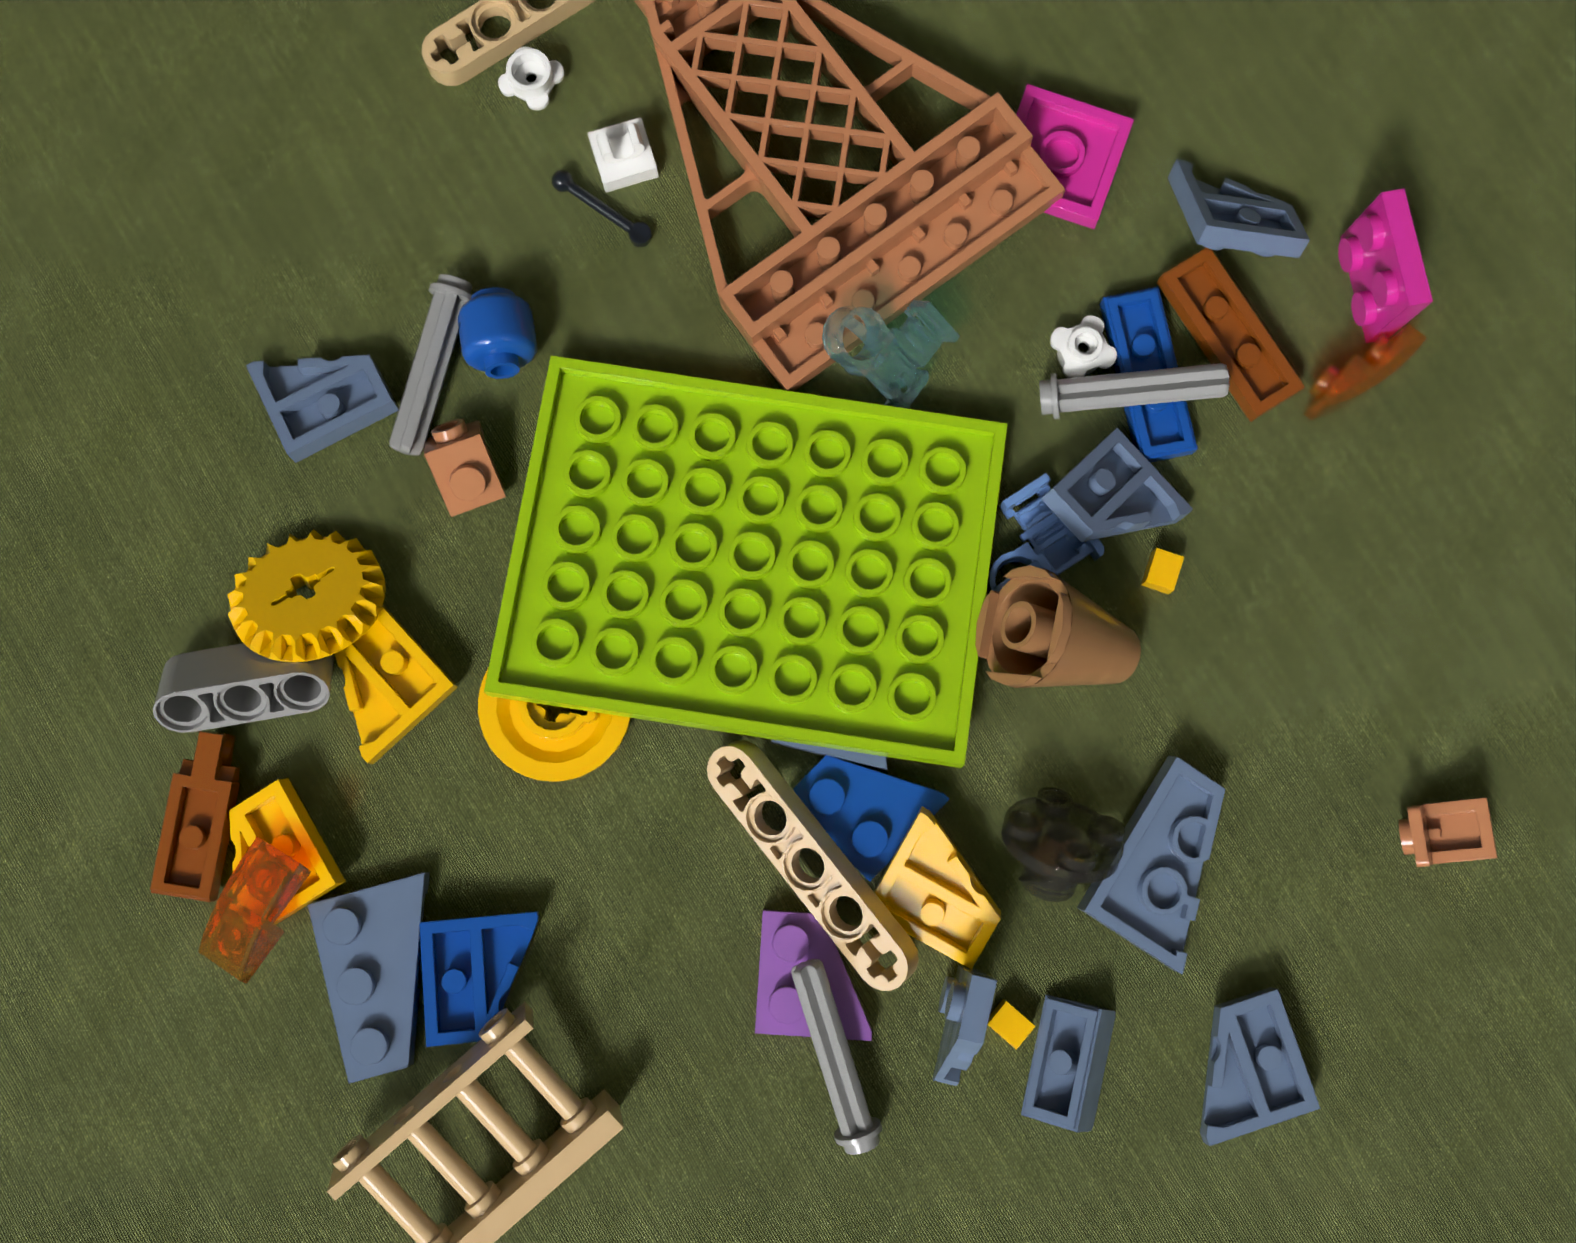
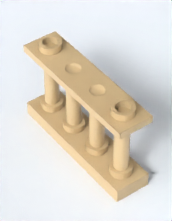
M524 1002L512 1013L505 1008L494 1015L480 1030L478 1035L481 1037V1040L367 1139L359 1134L343 1146L332 1160V1164L335 1167L327 1193L336 1201L359 1181L416 1243H494L624 1128L621 1109L605 1089L591 1101L588 1097L580 1099L525 1039L524 1036L534 1029L533 1009ZM504 1054L562 1116L560 1121L561 1127L544 1142L541 1139L533 1141L476 1079ZM455 1096L515 1159L512 1164L514 1169L497 1184L493 1181L485 1183L428 1122L431 1117ZM406 1139L420 1151L466 1201L464 1207L466 1211L449 1226L445 1223L437 1225L379 1164Z

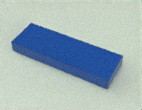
M1159 287L1102 298L1099 305L1108 343L1117 352V358L1114 362L1115 373L1178 367ZM1186 401L1124 407L1132 444L1149 462L1191 455L1198 450Z

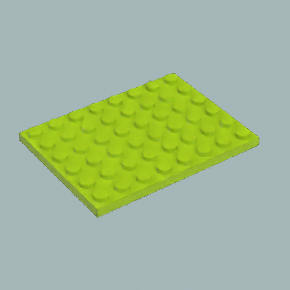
M551 355L484 692L487 696L962 768L965 765L978 663V654L975 646L976 623L987 592L1008 423Z

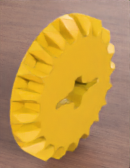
M313 529L308 537L304 539H298L289 534L288 542L279 547L267 543L266 554L261 558L248 557V570L234 575L236 588L227 594L231 608L228 616L237 636L250 650L276 661L307 662L333 655L362 637L373 625L382 609L386 585L383 571L372 550L364 549L357 538L345 540L337 531L327 537H323ZM306 585L309 589H314L316 594L309 599H305L302 595H298L296 590Z
M487 669L478 697V716L481 730L494 754L515 772L532 779L549 782L581 778L601 767L619 749L622 739L629 728V717L586 711L587 715L585 716L572 712L569 715L560 713L555 722L548 721V710L541 707L540 704L487 696L484 692L488 673Z

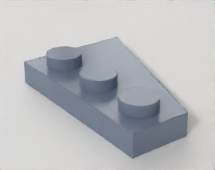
M1168 756L1077 908L1165 966L1183 975L1188 954L1183 952L1190 920L1195 921L1200 899L1195 897L1203 862L1210 858L1225 788L1180 758Z
M424 872L308 904L349 1084L407 1068L414 1064L420 990L417 988L421 952L419 923L423 922L425 894H428L430 872Z

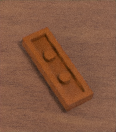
M1205 248L1160 276L1156 282L1209 362L1211 364L1223 363L1227 365L1230 382L1229 391L1250 422L1284 403L1305 388L1211 249Z

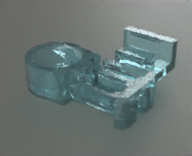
M913 300L904 311L908 318L899 330L897 328H891L890 330L881 315L872 308L857 306L837 308L829 315L823 327L822 339L824 349L829 357L839 363L850 375L866 376L887 399L884 404L887 406L908 409L929 380V373L926 370H918L917 368H924L943 342L955 343L960 337L930 301ZM858 315L859 317H861L865 326L857 319H855L853 316ZM845 327L865 344L862 350L854 357L849 356L844 348L842 338ZM903 387L907 389V391L902 393L900 389Z

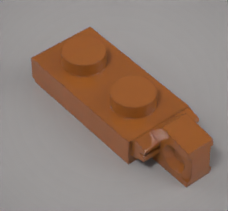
M199 731L194 760L183 759L180 772L173 773L150 887L151 893L205 902L218 900L230 838L229 810L236 806L240 782H238L240 767L231 766L235 742L234 735Z

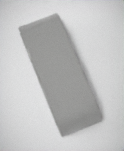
M244 643L173 656L165 663L153 706L154 718L168 730L186 733L318 710L327 703L330 697L335 654L307 662H281L263 657L250 650Z

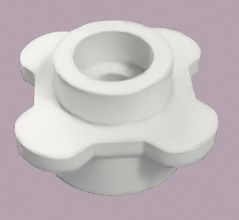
M525 46L517 49L508 59L506 73L499 77L498 86L503 95L507 97L515 95L526 101L530 109L542 110L549 104L548 95L553 86L564 79V70L560 62L556 60L549 61L547 56L541 51ZM529 75L536 76L534 82H528L526 78Z
M1092 315L1086 316L1079 325L1069 329L1058 327L1053 331L1050 344L1053 349L1057 350L1058 361L1067 378L1084 377L1094 372L1098 367L1108 369L1116 361L1117 352L1114 347L1107 344L1102 333L1104 323L1100 318ZM1081 343L1086 344L1088 351L1085 353L1081 352L1078 349V345Z

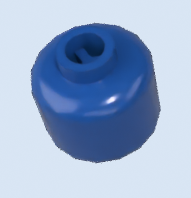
M497 287L482 289L474 293L471 299L461 307L458 314L461 351L469 366L485 372L490 378L505 379L517 375L521 367H524L534 359L537 352V340L533 313L529 304L520 297L515 296V293L511 290Z

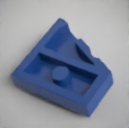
M827 755L793 788L794 792L852 865L869 882L892 860L922 806L925 807L934 816L949 800L942 792Z
M539 911L419 923L426 1047L479 1042L481 1040V1037L478 1035L480 1030L504 1007L539 922Z

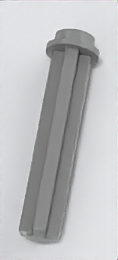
M440 274L437 283H431L429 286V292L433 294L390 436V447L406 455L420 456L423 453L458 337V314L461 307L472 296L470 294L472 285L452 275Z
M1218 363L1057 379V373H1051V379L1039 380L1042 415L1053 414L1055 420L1060 419L1061 412L1225 397L1228 395L1230 388L1229 371L1227 365Z
M811 959L801 962L792 967L791 974L839 1124V1128L834 1133L835 1142L843 1146L845 1152L850 1155L868 1152L880 1143L878 1134L882 1131L881 1121L876 1117L870 1116L822 961L820 959Z

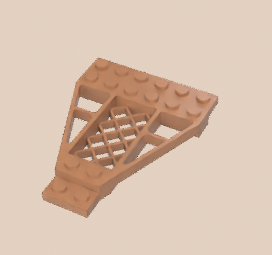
M634 0L647 17L721 307L783 390L796 391L1063 198L1065 188L1031 147L1033 135L999 92L992 97L823 0ZM759 17L781 20L778 40L747 37L749 24ZM812 20L894 67L871 84L862 86ZM788 29L800 44L786 42ZM712 50L735 52L731 74L702 70L704 56ZM744 53L775 57L771 79L741 75ZM783 59L815 62L811 84L780 80ZM821 72L833 87L819 85ZM911 77L971 110V112L915 152L876 103ZM706 87L728 89L725 112ZM738 91L768 95L765 117L734 113ZM777 96L808 100L805 123L774 119ZM687 101L695 105L745 171L743 175L709 199H706L703 195L682 113V106ZM817 101L848 105L845 128L813 124ZM855 115L868 131L853 129ZM739 130L762 132L758 155ZM771 134L802 138L799 160L767 157ZM810 139L842 143L839 166L807 162ZM850 144L882 148L879 172L846 168ZM888 159H890L895 166L887 171ZM772 173L796 176L792 199ZM804 177L836 181L833 204L826 205L800 201ZM844 182L867 185L841 204ZM759 192L766 198L795 238L728 285L724 277L710 220L748 193ZM805 216L821 219L811 225Z

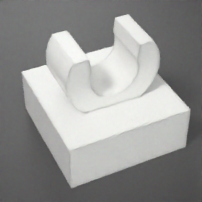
M641 117L587 133L606 193L659 177Z

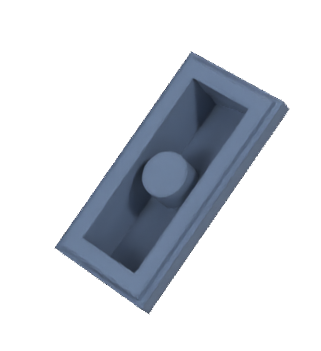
M1045 995L1021 1115L1077 1133L1092 1130L1116 1012L1114 1010Z

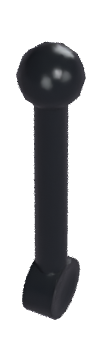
M558 170L553 174L551 183L557 191H568L629 233L630 241L634 246L645 247L651 242L652 233L647 224L643 222L632 223L574 182L573 176L568 171Z

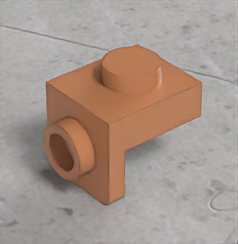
M455 419L445 422L431 431L432 437L427 438L425 442L424 455L451 517L506 497L504 486L485 443L484 431L479 420L466 424L464 419Z
M1488 797L1411 805L1407 807L1408 818L1398 820L1404 855L1415 854L1417 867L1498 858Z

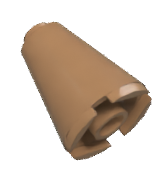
M1031 565L1012 569L1003 576L1010 579L999 592L991 590L983 602L976 623L975 646L978 657L987 660L991 672H985L994 681L1013 688L1118 684L1127 680L1138 666L1141 645L1136 633L1058 575L1047 569Z

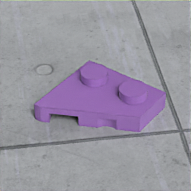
M763 910L755 1034L811 1037L791 970L792 967L801 962L820 959L826 971L846 1039L872 1041L871 1028L838 949L810 912Z

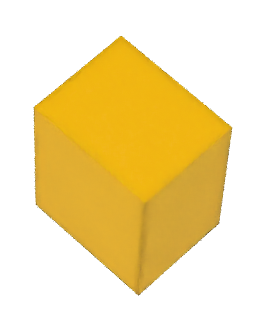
M1155 548L1151 552L1141 585L1166 594L1173 592L1184 556Z
M1005 999L993 1010L988 1021V1026L1016 1050L1036 1027Z

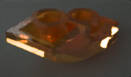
M1408 324L1391 339L1382 334L1362 358L1355 354L1339 369L1330 364L1308 390L1316 398L1303 415L1313 421L1330 415L1358 400L1400 368L1418 350L1427 337Z
M257 836L220 894L205 928L198 952L241 982L247 984L285 931L274 925V922L310 875L311 871Z

